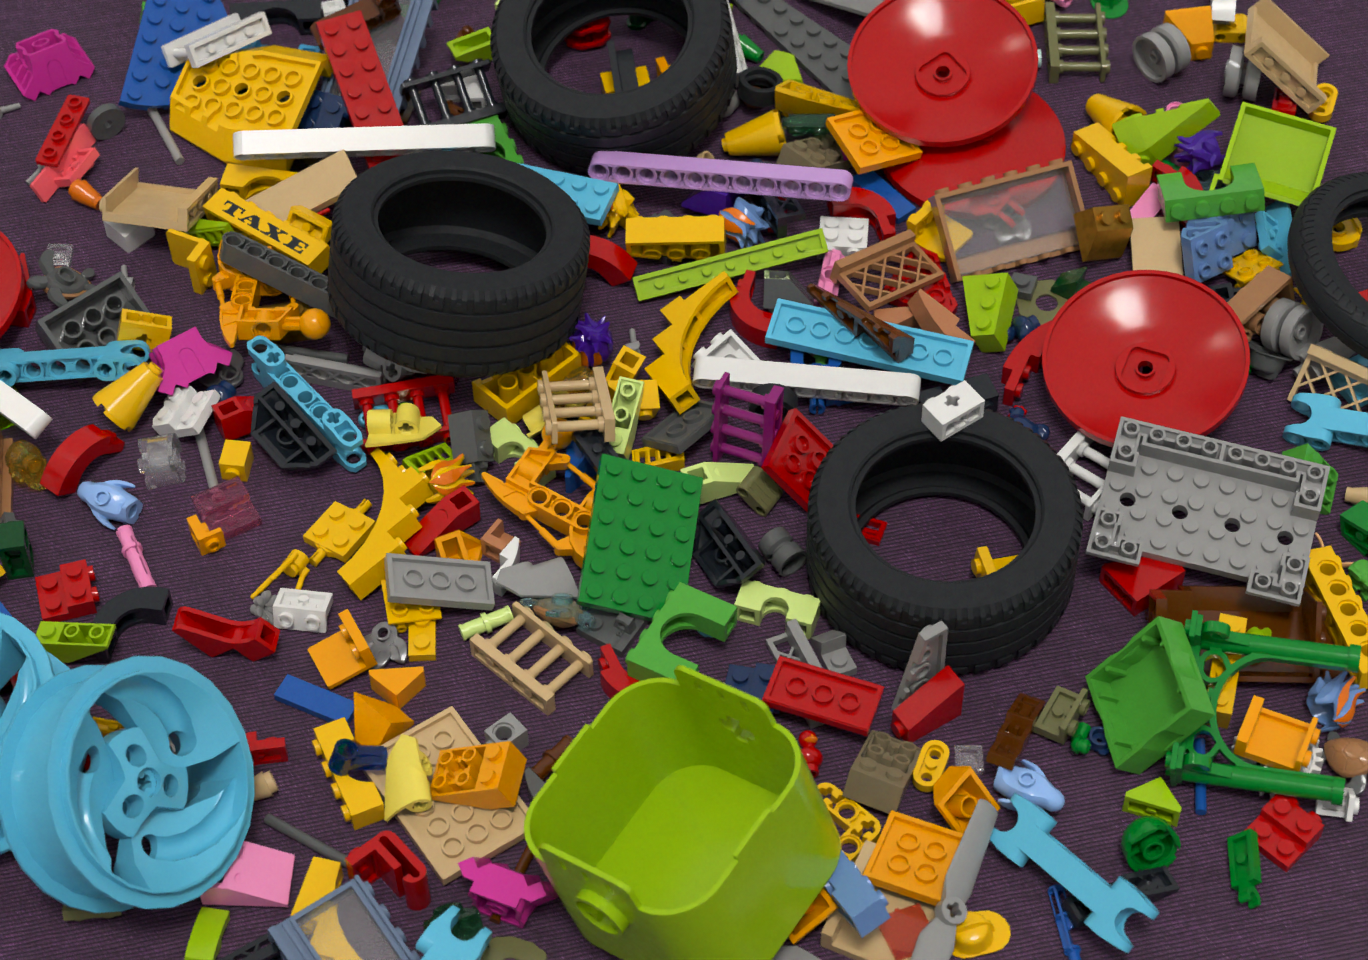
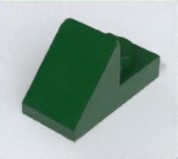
M1088 267L1062 272L1050 291L1070 299L1079 290L1091 284V282L1085 280Z

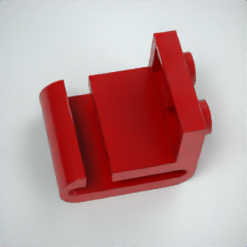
M380 832L361 847L354 848L345 858L349 880H352L358 874L363 882L368 881L371 885L381 878L399 898L405 895L407 907L414 911L423 910L430 904L431 895L426 867L394 832Z

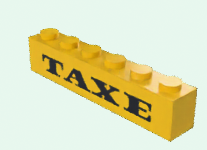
M221 188L202 206L208 220L229 222L234 232L240 233L266 247L272 246V250L319 273H322L329 266L330 247L325 241H318L305 230L300 231L293 227L290 222L282 221L275 217L272 212L258 208L254 202H247L236 192H229Z

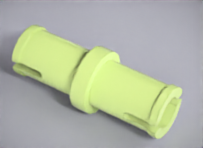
M507 605L489 614L481 613L479 618L459 624L458 628L463 640L466 641L476 633L482 634L486 632L489 634L493 632L492 629L509 623L514 617Z

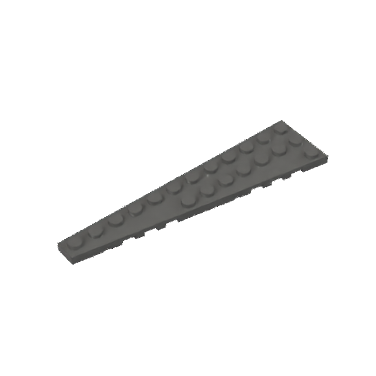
M729 0L737 5V9L742 14L746 13L755 26H760L764 30V35L781 51L793 54L797 66L803 69L811 79L817 80L823 90L855 100L848 80L849 44L783 0Z

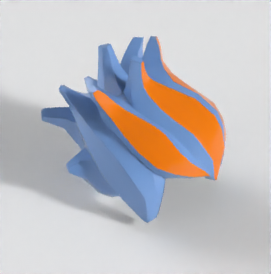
M737 197L734 207L719 211V216H724L726 237L739 243L741 249L744 248V245L751 247L753 243L757 244V241L765 243L760 230L770 228V226L760 217L764 212V208L749 204L741 197Z
M1327 670L1325 679L1323 680L1321 677H1318L1308 692L1306 703L1312 716L1319 718L1318 723L1324 725L1321 728V732L1334 731L1341 727H1346L1355 714V707L1365 702L1357 698L1366 692V689H1358L1360 687L1358 684L1351 685L1356 676L1353 675L1344 682L1347 671H1343L1337 677L1331 679L1330 672Z

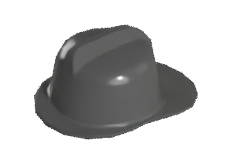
M1251 339L1248 342L1250 347V367L1260 377L1274 380L1281 372L1286 360H1293L1279 353L1267 350L1262 343Z

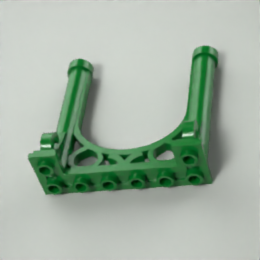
M1192 610L1191 619H1186L1184 630L1205 685L1211 686L1207 693L1215 716L1205 723L1210 724V727L1202 725L1182 742H1173L1172 751L1167 750L1165 775L1170 776L1171 786H1176L1177 783L1182 784L1183 781L1329 801L1331 805L1342 806L1346 778L1249 764L1235 756L1224 743L1218 729L1216 713L1218 701L1225 685L1238 671L1246 666L1258 662H1278L1358 673L1362 645L1350 644L1349 647L1230 631V625L1224 622L1206 621L1203 623V615H1199L1198 611ZM1201 650H1207L1201 655ZM1225 653L1245 656L1231 664ZM1211 658L1222 661L1225 671L1216 678L1208 677L1204 672L1205 663ZM1207 734L1213 739L1215 745L1209 753L1199 754L1194 750V739L1198 735ZM1220 752L1231 765L1213 763L1212 760Z

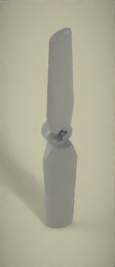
M979 799L946 873L941 901L935 906V918L931 919L919 933L911 960H950L955 945L956 927L964 922L967 917L965 903L971 896L998 816L996 808L987 800ZM948 907H951V908H952V912H951V913H952L953 915H955V916H953V917L949 916V915H950V910L947 909Z

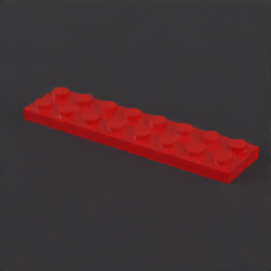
M361 10L316 22L319 37L352 127L404 126ZM402 155L363 157L367 168L370 169L381 162Z

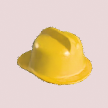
M967 911V917L964 922L956 927L955 945L952 955L966 959L999 951L1009 942L1011 935L1010 926L998 913L992 911Z

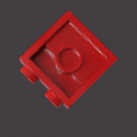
M86 559L59 565L60 572L35 577L43 621L60 622L97 613L95 603L100 602L97 586L92 587L91 583L96 581L93 565H87Z
M1276 794L1261 809L1260 815L1245 830L1251 828L1257 832L1259 852L1287 873L1321 837L1325 825L1322 824V819L1317 813L1313 811L1307 813L1300 808L1299 802L1295 797Z

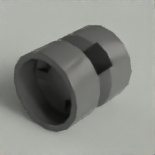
M776 527L770 530L759 542L758 549L768 561H771L772 566L783 577L796 573L806 562V552L797 542H793V537L784 527Z

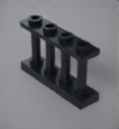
M475 59L469 65L462 67L461 65H454L441 73L433 71L420 79L415 77L406 79L400 85V95L409 94L420 123L419 125L467 124L494 115H498L499 119L506 118L508 112L504 102L498 103V101H495L485 72L489 71L491 66L490 59ZM473 75L477 76L486 102L484 108L477 110L472 106L463 78ZM454 81L464 108L463 114L454 116V114L450 113L441 84ZM432 87L442 115L439 121L432 122L428 120L418 91Z

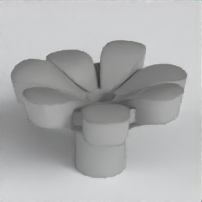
M270 590L262 592L261 596L254 598V604L251 605L250 612L274 625L273 604L277 595L271 596Z

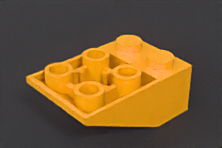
M511 741L440 750L430 785L432 800L491 810L515 807L527 758Z

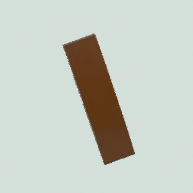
M1021 692L1007 711L1005 721L997 732L994 744L988 751L986 762L1011 771L1013 770L1033 733L1034 725L1042 713L1046 701Z

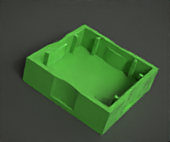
M1158 616L1132 637L1123 649L1109 656L1085 676L1095 708L1103 722L1105 738L1115 768L1140 775L1163 757L1167 750H1172L1173 742H1182L1215 716L1183 624L1178 621Z

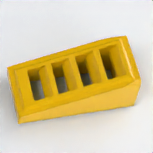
M650 447L631 450L632 461L640 462V458L645 457L644 464L673 471H680V469L685 468L684 452L676 454ZM650 457H655V461L651 462Z

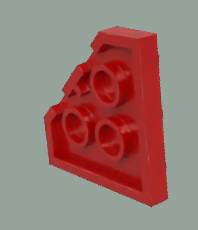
M920 247L942 270L938 254ZM912 251L907 256V258L918 260V257ZM903 264V269L916 272L917 267ZM920 268V273L933 274L930 270ZM943 272V279L920 289L955 315L958 304L951 293L946 274ZM894 274L891 279L898 280V275ZM902 276L901 281L912 284L915 282V279ZM885 285L883 290L894 292L896 287ZM918 290L889 303L898 307H908L907 302Z

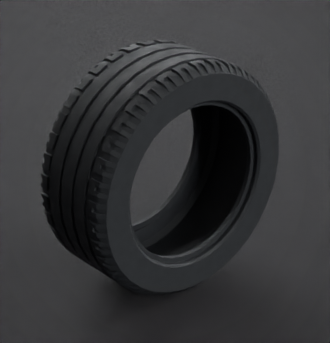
M500 0L493 17L490 36L491 56L508 116L516 131L534 151L540 153L542 157L550 162L557 163L558 166L566 167L568 170H576L577 173L584 172L589 175L588 169L593 154L598 151L685 156L689 153V150H694L698 144L704 142L705 137L710 136L712 131L716 129L717 123L723 119L727 112V107L731 103L737 79V57L727 0ZM637 15L651 18L671 27L685 40L684 46L676 60L661 75L645 85L620 93L593 94L578 91L556 81L545 71L553 52L567 36L585 24L610 16Z
M452 150L416 152L398 156L381 162L359 174L347 184L338 197L332 217L327 281L329 303L338 322L349 335L380 357L400 366L419 372L460 378L487 377L521 370L546 359L559 350L571 337L575 326L578 324L589 260V227L581 209L565 191L545 176L516 162L476 152ZM432 251L461 252L494 260L510 269L489 273L453 272L421 264L406 256Z
M924 403L910 404L907 407L900 406L895 410L889 409L885 413L876 414L874 418L866 419L865 422L857 424L856 428H852L847 434H844L840 441H837L827 452L813 478L808 499L806 570L812 594L821 601L820 610L823 616L828 618V623L836 631L845 633L847 642H850L855 648H860L862 653L869 654L871 658L879 659L884 664L889 663L894 668L901 667L905 671L918 634L924 627L934 625L941 620L948 627L944 667L949 665L955 674L979 673L980 670L987 671L991 667L997 668L1003 663H1010L1013 658L1018 659L1022 654L1029 652L1031 647H1036L1040 641L1046 638L1047 634L1059 622L1069 603L1076 575L1083 530V507L1074 477L1069 472V467L1064 463L1062 457L1057 455V451L1050 447L1046 440H1042L1041 436L1033 433V430L1029 427H1024L1023 423L1015 422L1013 418L1005 417L1002 413H995L993 410L984 409L981 419L947 439L940 441L921 421ZM927 495L954 496L978 503L1004 519L1020 539L1023 550L1010 563L985 576L964 581H935L911 575L889 564L873 550L861 531L879 512L905 499Z

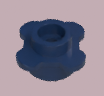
M1092 727L1087 738L1091 744L1090 749L1097 751L1102 756L1109 754L1110 750L1105 738L1104 727Z

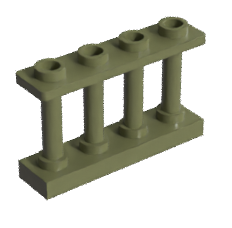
M1045 2L1043 23L1049 83H1058L1059 74H1063V72H1099V81L1104 83L1106 74H1110V60H1106L1109 47L1108 44H1104V41L1107 39V28L1103 27L1105 25V12H1101L1100 3H1095L1094 14H1059V11H1055L1054 2ZM1059 23H1094V30H1061L1056 25H1059ZM1060 39H1095L1096 46H1062V44H1058V41ZM1062 55H1097L1098 62H1064L1059 60Z

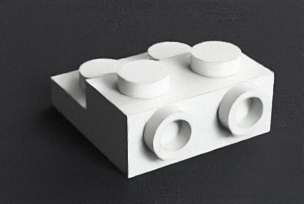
M820 217L819 229H823L828 251L832 249L840 250L846 257L867 248L869 219ZM825 253L818 255L817 258L824 259Z
M731 329L724 335L721 332L718 333L710 341V347L707 349L702 347L693 356L694 359L699 356L760 360Z
M188 386V388H175L173 395L168 394V397L164 399V406L154 416L152 427L164 440L200 434L212 413L211 405L218 403L221 396L216 390L200 391L197 393L192 386Z

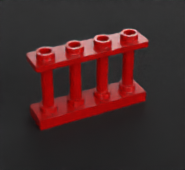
M436 375L351 390L354 409L363 410L367 438L369 435L367 412L372 410L374 406L385 404L388 406V409H392L393 413H397L399 402L411 400L419 408L421 417H426L423 399L432 396L438 397L444 426L422 441L378 446L383 452L390 450L404 451L408 447L413 446L428 447L433 443L443 441L451 443L448 415L452 414L448 395L455 393L453 377ZM363 439L361 449L365 455L372 456L371 453L378 447L366 448L365 443L367 439Z

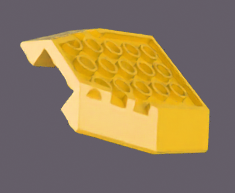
M277 45L237 49L198 68H192L188 58L170 96V131L224 163L289 171L294 159H234L233 133L238 131L297 129L320 76L330 77L332 74L326 54ZM204 80L206 81V83L203 86L196 87L198 83H201ZM248 88L244 94H238L239 91ZM290 96L286 102H280V99Z

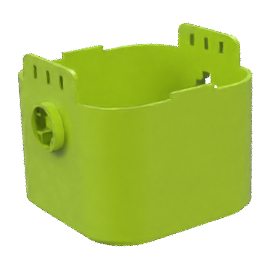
M678 665L674 670L677 679L651 678L634 683L617 693L605 705L591 725H584L551 768L554 773L532 800L524 821L525 840L581 934L590 943L622 960H772L835 871L841 853L840 836L796 739L785 727L776 723L768 706L752 695L688 667Z

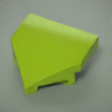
M774 50L759 66L776 71L782 77L783 82L790 79L803 83L793 54Z

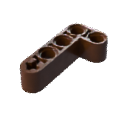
M360 0L316 22L361 10L368 31L397 18L402 10L398 0ZM314 22L310 27V31L319 49L324 51L316 28V22Z

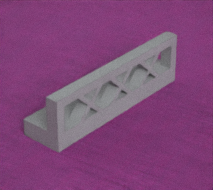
M298 354L285 355L286 362L307 383L349 391L389 383V380L385 378L382 372L373 368Z
M797 619L786 622L785 633L766 639V645L775 663H777L779 656H783L822 668ZM788 641L791 650L789 654L778 651L775 645ZM805 718L810 729L824 724Z

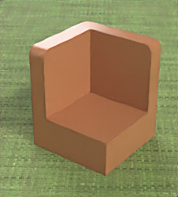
M498 518L481 538L482 555L499 564V554L514 538L504 532L503 520Z

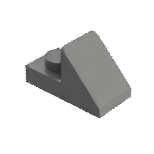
M834 629L810 638V642L824 669L847 676L857 674V667L846 648L845 633Z

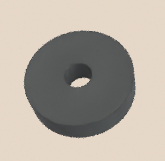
M111 103L103 104L90 114L87 120V127L95 138L100 140L109 139L121 131L125 124V115L117 105Z

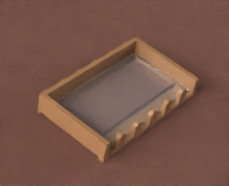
M1060 158L1049 161V166L1043 168L1040 167V164L1026 167V172L1018 174L1017 170L1003 173V178L996 180L994 176L980 179V184L972 185L970 181L957 185L958 189L949 191V187L934 191L935 195L928 198V201L933 211L951 284L963 281L962 276L990 274L1080 250L1073 214L1085 209L1072 160L1063 162V159Z

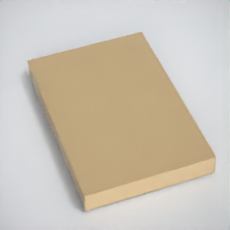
M1164 217L1132 218L1134 227L1130 236L1132 271L1160 270L1183 275L1179 221L1166 223Z

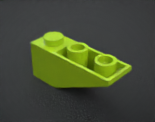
M41 621L36 636L46 652L51 653L62 663H70L108 649L116 625Z

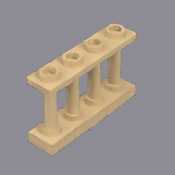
M603 366L593 367V377H588V380L549 382L547 370L542 371V380H537L538 395H540V407L542 408L543 422H545L546 435L551 436L552 444H558V432L598 430V432H603L605 442L615 441V416ZM578 390H589V392H591V393L559 394V395H552V393H551V392L578 391ZM592 403L594 405L554 408V405ZM595 416V419L557 422V418Z
M515 601L512 604L514 619L492 638L484 639L476 633L469 639L471 655L549 716L556 710L554 693L579 671L588 678L593 676V660L587 652L580 651L573 646L568 637L561 636L554 631L550 623L541 621L536 617L528 606H522ZM521 626L532 633L510 654H503L497 649L503 641ZM540 641L551 648L548 653L528 670H523L516 664L520 658ZM559 656L571 664L548 685H542L535 679Z

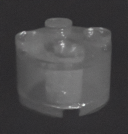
M176 433L138 439V448L142 455V458L137 460L140 474L145 473V483L148 490L185 482V460H181L180 452H183Z

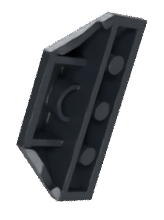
M275 381L254 396L251 435L282 470L318 468L338 453L333 445Z
M716 499L698 513L692 554L715 587L723 588L745 583L765 566V559L746 533Z

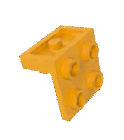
M348 609L338 613L343 623L338 626L341 631L308 648V652L328 689H332L377 665L367 642Z

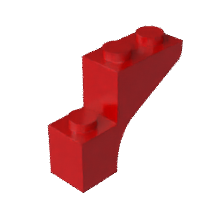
M187 606L178 608L172 628L174 633L210 657L235 649L253 662L275 653L280 634L278 628L262 617L250 621H234Z

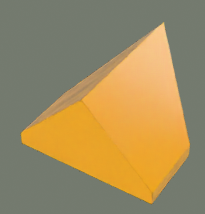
M461 530L434 538L436 557L481 561V540Z
M354 692L355 742L367 753L406 732L414 725V721L397 706Z

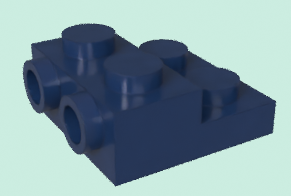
M314 89L297 129L344 128L347 119L349 120L350 118L342 97Z
M756 662L755 668L730 664L725 684L762 701L775 665ZM768 707L773 717L775 714H780L781 710Z

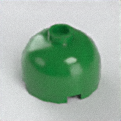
M1143 816L1135 819L1126 827L1123 832L1121 847L1128 865L1137 872L1165 865L1168 867L1176 859L1175 852L1177 847L1180 849L1181 843L1176 831L1164 819L1155 816Z

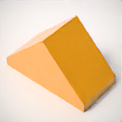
M424 666L369 670L371 689L388 703L397 706L399 709L426 686Z

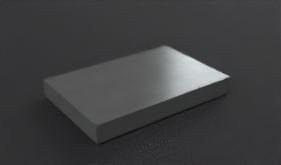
M700 400L681 415L675 410L641 438L643 445L676 454L683 453L711 429L714 421V414L711 412L713 403Z

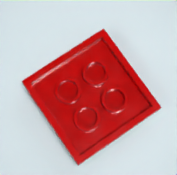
M793 408L788 410L761 468L808 513V499L813 478L823 458L826 457L833 444L800 411Z

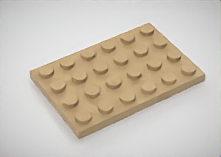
M453 706L402 733L418 739L419 750L430 760L433 773L427 777L429 785L432 782L440 750L481 745ZM401 734L357 758L359 767L369 781L374 782L384 802L386 760ZM519 795L517 796L515 807L492 810L432 800L433 806L426 811L411 812L405 808L395 815V818L441 883L446 885L462 875L458 865L459 862L470 857H487L491 859L524 840V821L528 807Z

